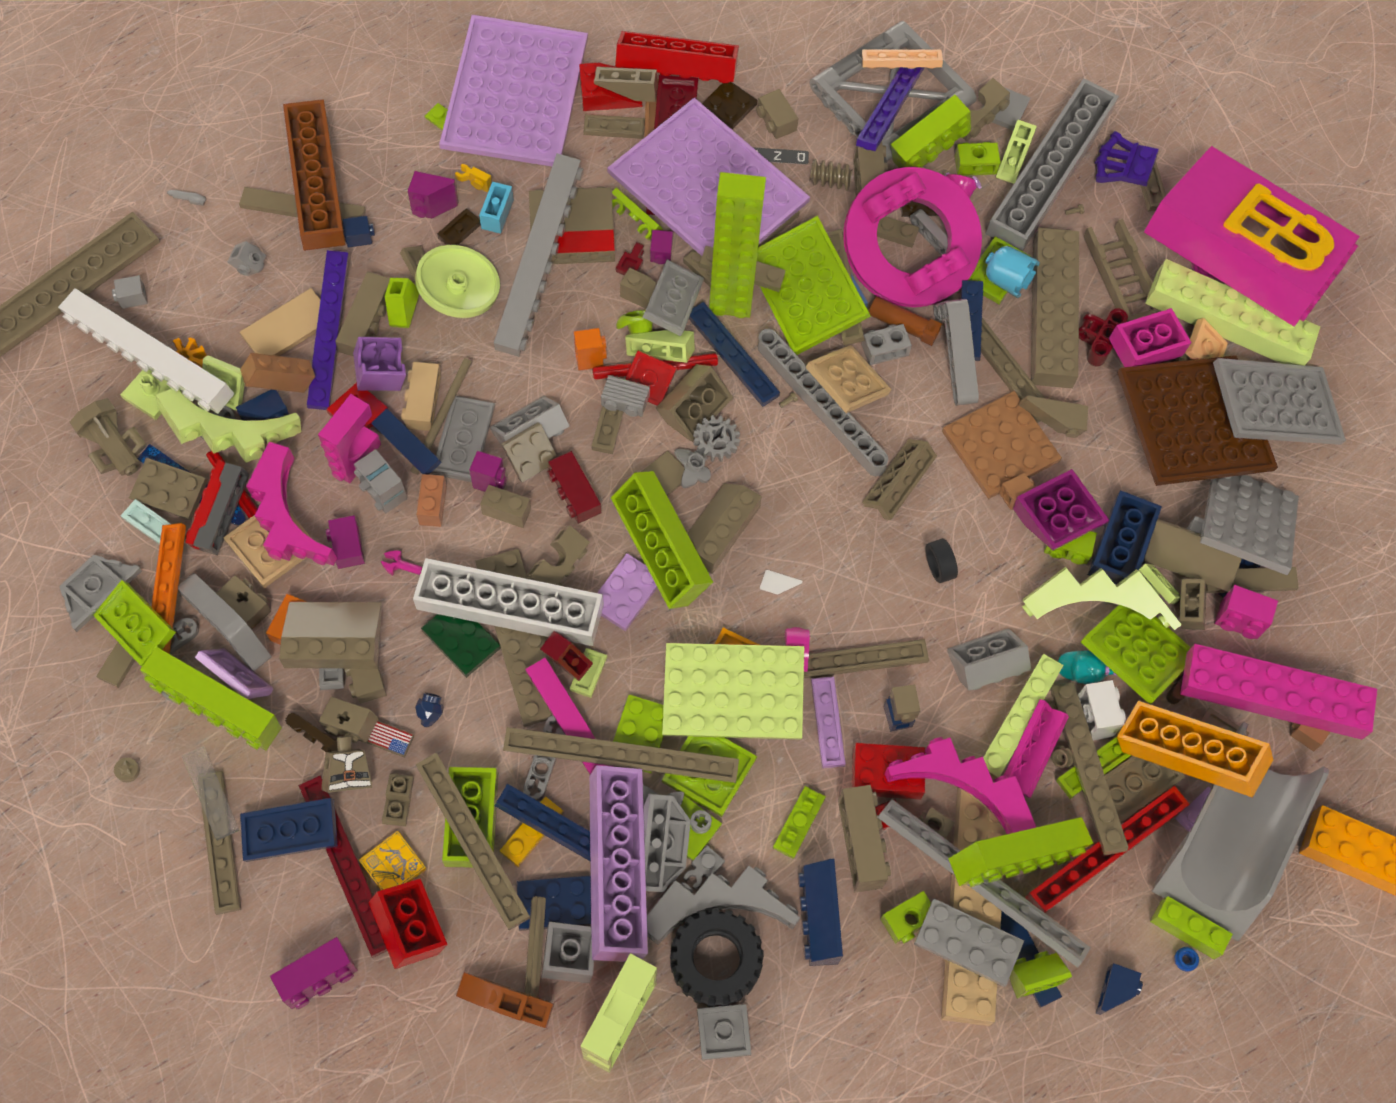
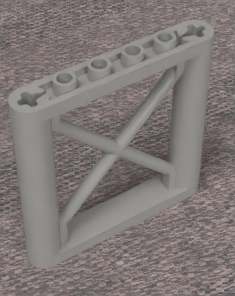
M900 21L810 79V87L822 101L823 105L835 114L837 120L842 121L849 132L858 137L866 122L837 91L845 89L884 94L889 87L846 81L866 68L862 65V50H901L904 47L908 50L933 49L906 22ZM944 60L942 67L927 69L949 91L942 93L911 90L908 97L940 100L941 102L894 133V121L892 122L882 139V144L886 145L884 163L892 158L891 144L954 94L967 107L976 102L977 98L974 90ZM899 67L891 69L890 83L897 74Z

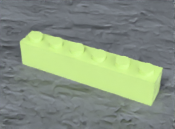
M1045 654L1038 661L983 756L993 782L1001 776L1017 748L1039 700L1045 699L1063 667L1061 663Z

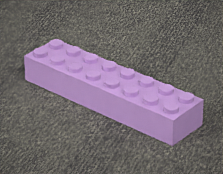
M597 765L589 776L592 960L626 962L630 953L643 959L648 954L642 769Z

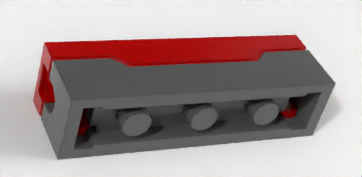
M217 461L216 466L211 470L210 481L203 490L202 501L194 513V521L186 533L185 541L193 549L217 556L224 541L223 537L227 533L249 477V473L242 467L222 461Z

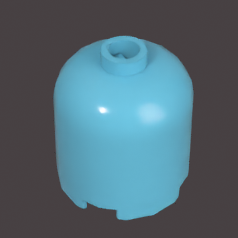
M1009 246L1001 247L995 253L991 252L985 262L988 264L986 269L988 279L1016 298L1021 297V293H1019L1021 289L1024 288L1026 290L1036 274V271L1033 270L1034 266H1039L1038 260Z

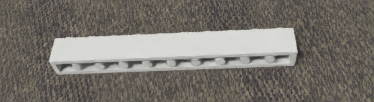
M74 289L58 307L64 313L62 317L72 325L74 323L78 324L77 327L86 334L91 332L92 337L98 342L103 343L105 341L115 353L118 351L122 352L121 355L129 362L136 361V365L145 372L150 370L151 374L161 382L163 380L167 381L166 384L176 392L180 389L187 399L192 402L194 399L197 400V404L204 410L209 411L211 409L218 414L233 397L234 392L225 382L79 290Z

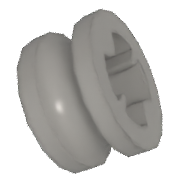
M703 810L693 813L690 823L692 830L699 834L709 831L712 822L711 816ZM700 817H704L707 825L704 826L703 824L702 828L698 827L697 822L694 821L696 818L699 820Z

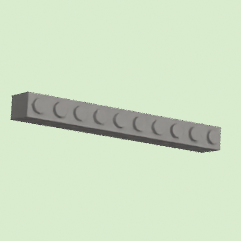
M556 154L494 340V347L497 351L520 357L521 351H525L528 339H526L528 331H532L534 325L532 317L534 312L537 313L541 301L538 299L540 293H544L547 281L544 280L546 274L550 275L553 267L551 259L553 255H557L559 249L558 238L564 234L565 224L563 223L565 217L569 218L572 206L569 205L570 201L575 199L578 187H575L577 180L581 181L584 169L581 168V160Z

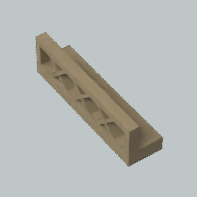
M908 439L863 500L864 506L878 509L884 519L891 520L936 459L937 455L927 441ZM912 447H916L914 451L908 453ZM905 463L902 467H900V468L897 469V467H898L900 464ZM893 479L891 483L886 484L887 481ZM881 495L878 501H873L875 497Z

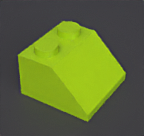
M1044 951L1034 955L1035 959L1026 961V958L1016 960L1009 979L1017 999L1060 986L1072 977L1070 970L1057 952L1049 955L1048 951Z

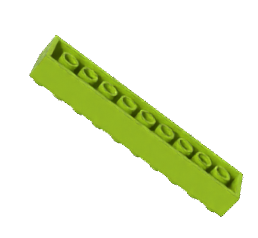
M720 172L709 309L717 316L729 315L737 318H750L766 177Z

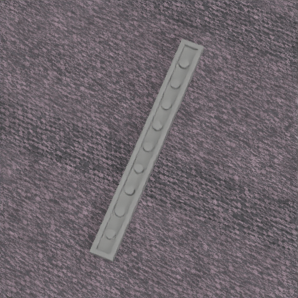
M891 800L878 818L954 874L948 858L961 850L894 800ZM986 879L984 883L971 887L1076 967H1079L1091 947L1000 879L988 883Z

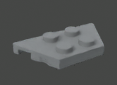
M96 555L90 557L59 586L65 600L66 610L72 622V628L78 632L94 617L93 614L121 580L129 584L142 572L140 567L122 564L121 561L113 559L106 560L104 557Z

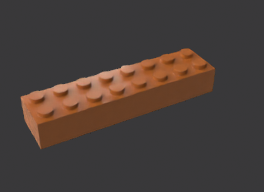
M324 99L283 104L303 250L345 246Z

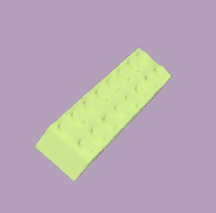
M1165 259L1156 272L1145 303L1161 311L1172 308L1177 318L1193 325L1196 324L1197 319L1205 318L1224 339L1281 364L1305 366L1312 357L1320 326L1304 320V322L1299 320L1294 327L1232 287L1168 259Z

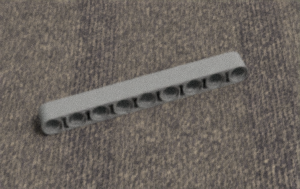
M762 330L758 338V351L870 475L875 477L883 475L888 463V455L849 412L845 413L835 400L805 368L806 365L774 330ZM809 385L812 388H805L804 386ZM819 400H823V401H825L826 403H825V404H821V403H819L818 401H819ZM832 415H836V416H838V417H840V418H839V419H834V418H832L831 416H832ZM849 430L852 431L854 434H847L845 431ZM859 446H865V447H867L868 449H867V450H863V449L859 448ZM878 461L882 465H875L873 462Z

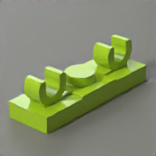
M615 188L612 191V194L617 197V199L612 200V209L619 204L620 207L616 211L619 215L625 212L626 207L630 210L628 213L630 217L636 222L641 220L645 223L640 225L637 231L642 234L644 230H648V234L645 236L648 241L652 239V230L665 231L619 189Z
M805 786L773 849L794 859L826 796Z

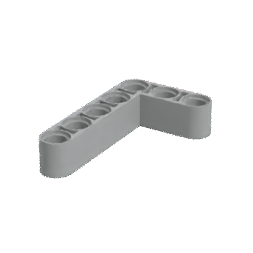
M960 299L935 304V321L939 323L945 322L954 403L956 406L978 403L979 393L967 299Z
M195 573L178 585V591L226 638L253 672L272 657L247 623Z

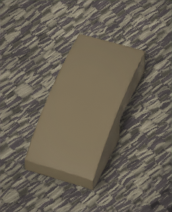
M389 775L382 824L406 827L412 795L413 776Z

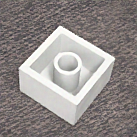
M1113 680L1086 684L1078 694L1092 739L1094 741L1113 738L1126 721L1125 712L1123 709H1120L1118 702L1120 699L1118 688L1114 687Z

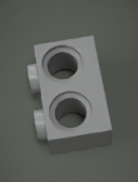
M904 324L898 326L890 325L886 329L870 330L864 334L865 341L861 343L869 365L909 356L912 346ZM872 344H877L880 347H874Z

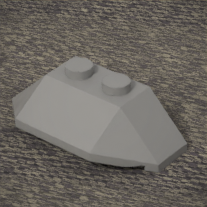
M649 794L643 807L646 891L664 892L667 886L686 868L691 820L677 803L674 796Z

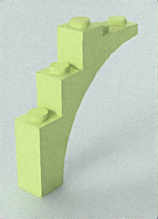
M171 388L156 394L158 409L181 444L202 436L213 453L226 450L234 445L246 463L259 459L269 442L276 444L281 440L302 432L300 417L297 413L261 421L228 419L197 407L185 398L179 390L176 392Z

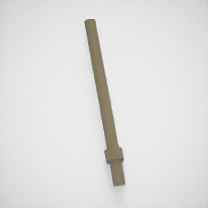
M464 358L423 443L429 450L472 363L467 358ZM412 466V468H411V470H410L412 473L417 474V475H418L419 472H420V471H419L416 467H414V466Z

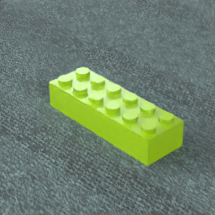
M654 471L635 472L611 497V500L668 608L674 609L689 606L713 583V580Z
M158 647L154 649L140 669L145 676L144 680L150 684L149 687L159 694L164 691L169 695L168 698L178 705L183 702L193 714L197 716L203 714L212 725L218 728L222 725L231 736L237 739L240 736L247 740L246 744L256 750L260 747L267 751L282 729L277 718L271 712Z
M1079 817L976 841L948 859L959 886L969 884L970 887H975L984 883L986 879L988 883L1001 879L1002 875L1010 878L1018 875L1019 871H1023L1024 874L1036 870L1038 866L1042 870L1053 866L1054 862H1057L1058 865L1065 864L1071 861L1070 856L1076 857L1086 852L1085 848L1092 845L1093 842L1083 818Z

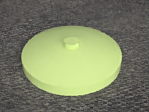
M444 245L428 251L419 261L415 274L416 287L423 300L436 311L457 318L475 317L488 311L494 305L500 289L499 276L492 263L479 252L459 245Z

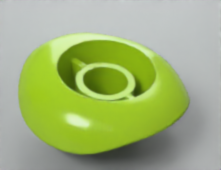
M637 310L622 315L617 321L616 328L621 329L627 326L630 334L652 332L653 322L643 318L645 310Z

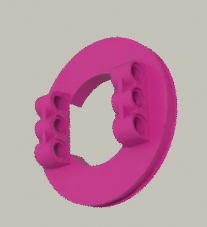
M903 167L893 169L871 180L855 197L848 210L844 224V248L854 274L871 293L898 306L924 307L947 299L962 287V280L968 281L981 253V225L973 203L955 182L938 172L925 168ZM911 201L924 204L936 212L945 225L948 237L946 254L941 255L912 274L900 271L892 266L883 256L877 241L879 220Z

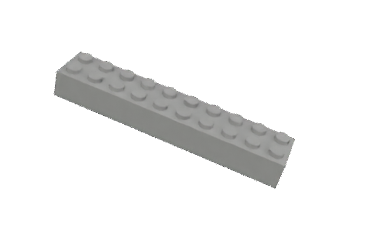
M1083 78L991 218L986 232L987 235L992 238L996 236L1021 251L1025 249L1113 112L1119 97L1118 95Z

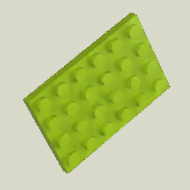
M818 216L758 247L757 262L786 270L779 292L761 286L760 288L784 336L796 355L871 317Z

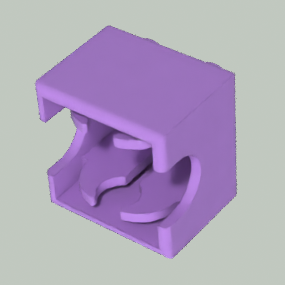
M358 337L353 352L358 390H401L406 377L405 364L401 365V338Z

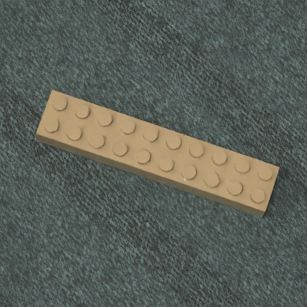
M957 788L954 830L955 847L962 851L976 841L1006 835L999 820L981 801L963 789ZM951 873L949 906L1001 929L1002 910L967 884L959 886L955 875ZM945 959L941 1020L991 1026L995 1023L997 983Z

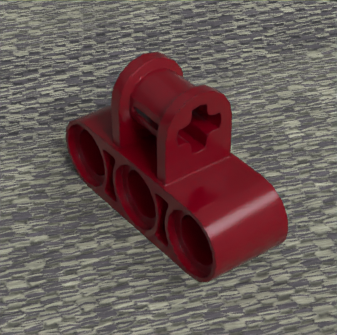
M1113 309L1106 320L1092 314H1086L1083 317V323L1079 328V339L1092 345L1087 354V361L1092 366L1103 365L1110 354L1113 346L1105 336L1110 337L1117 325L1127 322L1128 315L1123 309Z

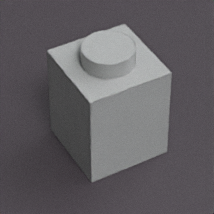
M140 275L114 280L115 289H112L114 301H118L122 309L147 304L145 286Z

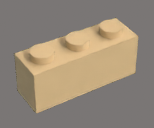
M413 362L412 370L408 371V383H410L409 389L405 390V402L407 404L406 408L402 409L401 419L405 421L408 429L430 431L435 418L441 379L439 364Z

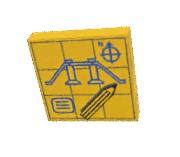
M398 831L359 859L380 890L410 882L426 870V867Z

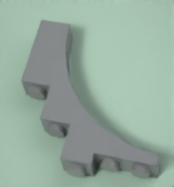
M748 866L732 887L728 886L730 884L729 881L722 875L716 876L712 873L695 895L692 894L693 889L684 882L680 884L675 880L647 915V937L659 945L671 931L682 925L689 917L692 916L694 918L698 912L703 910L706 913L711 912V909L719 908V910L742 909L758 912L777 919L792 930L799 922L800 917L797 915L798 911L789 904L785 906L778 901L779 896L770 889L764 890L768 880L765 878L766 875L757 867L753 869Z

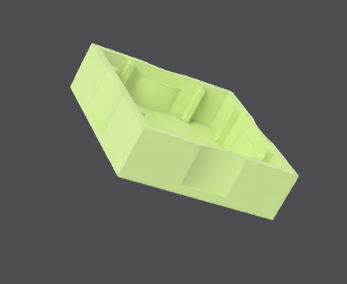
M630 953L581 1044L585 1060L610 1073L656 985L657 967Z

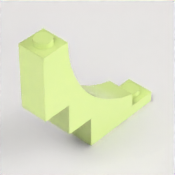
M1064 567L1022 599L1025 603L1022 606L1030 617L1034 615L1037 619L1058 607L1070 603L1105 601L1131 608L1150 620L1160 613L1161 616L1158 618L1166 628L1171 626L1175 630L1182 625L1137 569L1115 585L1102 568L1079 584L1068 569Z

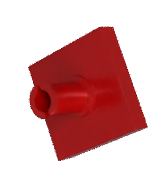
M356 382L326 410L332 417L349 395L352 394L369 404L372 416L364 426L370 429L373 426L371 423L388 407L368 390H358Z

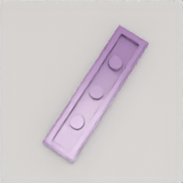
M834 677L811 678L822 769L845 767Z

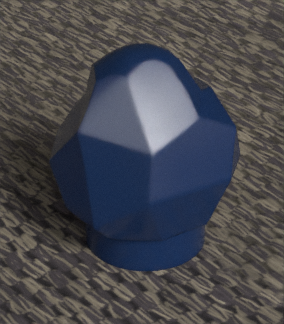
M424 692L423 697L417 701L415 706L416 714L421 719L423 727L432 726L442 715L444 706L440 703L441 696Z

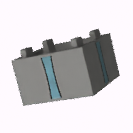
M376 449L354 464L356 469L354 474L360 481L359 488L363 492L367 490L376 501L374 505L378 511L383 510L386 514L407 500L402 480Z

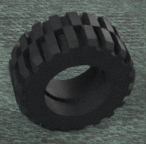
M719 908L711 909V912L707 913L703 910L698 912L694 918L692 916L689 917L685 924L677 930L671 945L670 967L675 983L681 987L683 994L687 997H692L694 1002L698 1004L701 1002L707 1004V1007H715V1005L729 1006V1003H737L742 1000L746 994L748 995L752 991L763 967L764 951L761 948L762 941L760 936L755 934L756 929L752 924L748 925L745 922L746 918L741 915L737 917L732 914L733 911L727 909L725 912H719ZM721 936L733 942L737 947L739 965L734 974L729 978L711 980L702 976L696 969L693 958L694 951L699 942L704 938Z

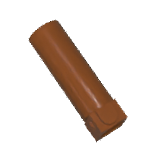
M878 296L875 297L869 309L871 317L889 325L898 326L904 324L908 334L921 339L922 342L930 346L935 342L942 323L933 319L928 320Z

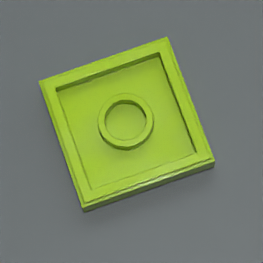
M684 796L680 806L691 820L693 813L703 809ZM711 816V827L706 833H696L690 825L687 858L692 862L722 826V823L713 816ZM704 817L694 820L697 822L698 827L702 828L703 824L704 826L707 825Z

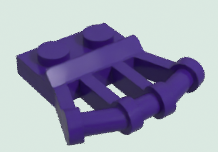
M1114 131L1110 135V139L1104 145H1101L1100 155L1096 158V182L1123 181L1147 186L1159 149L1142 146L1138 142L1133 144L1123 138L1119 132ZM1118 144L1129 152L1113 149L1112 147ZM1107 157L1127 160L1125 164L1107 160ZM1105 168L1120 172L1107 174Z

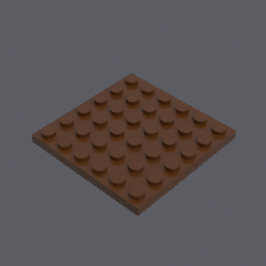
M1237 355L1123 367L1118 370L1117 373L1156 486L1272 472L1278 468L1268 440L1235 438L1233 435L1213 362L1217 358L1238 360Z

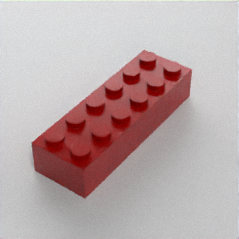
M621 31L617 42L615 67L653 69L663 76L673 74L679 75L681 78L697 77L702 81L713 79L718 80L720 83L734 82L739 45Z

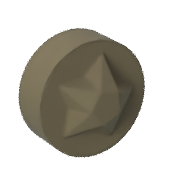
M122 758L114 766V774L122 782H132L140 773L138 763L132 758Z

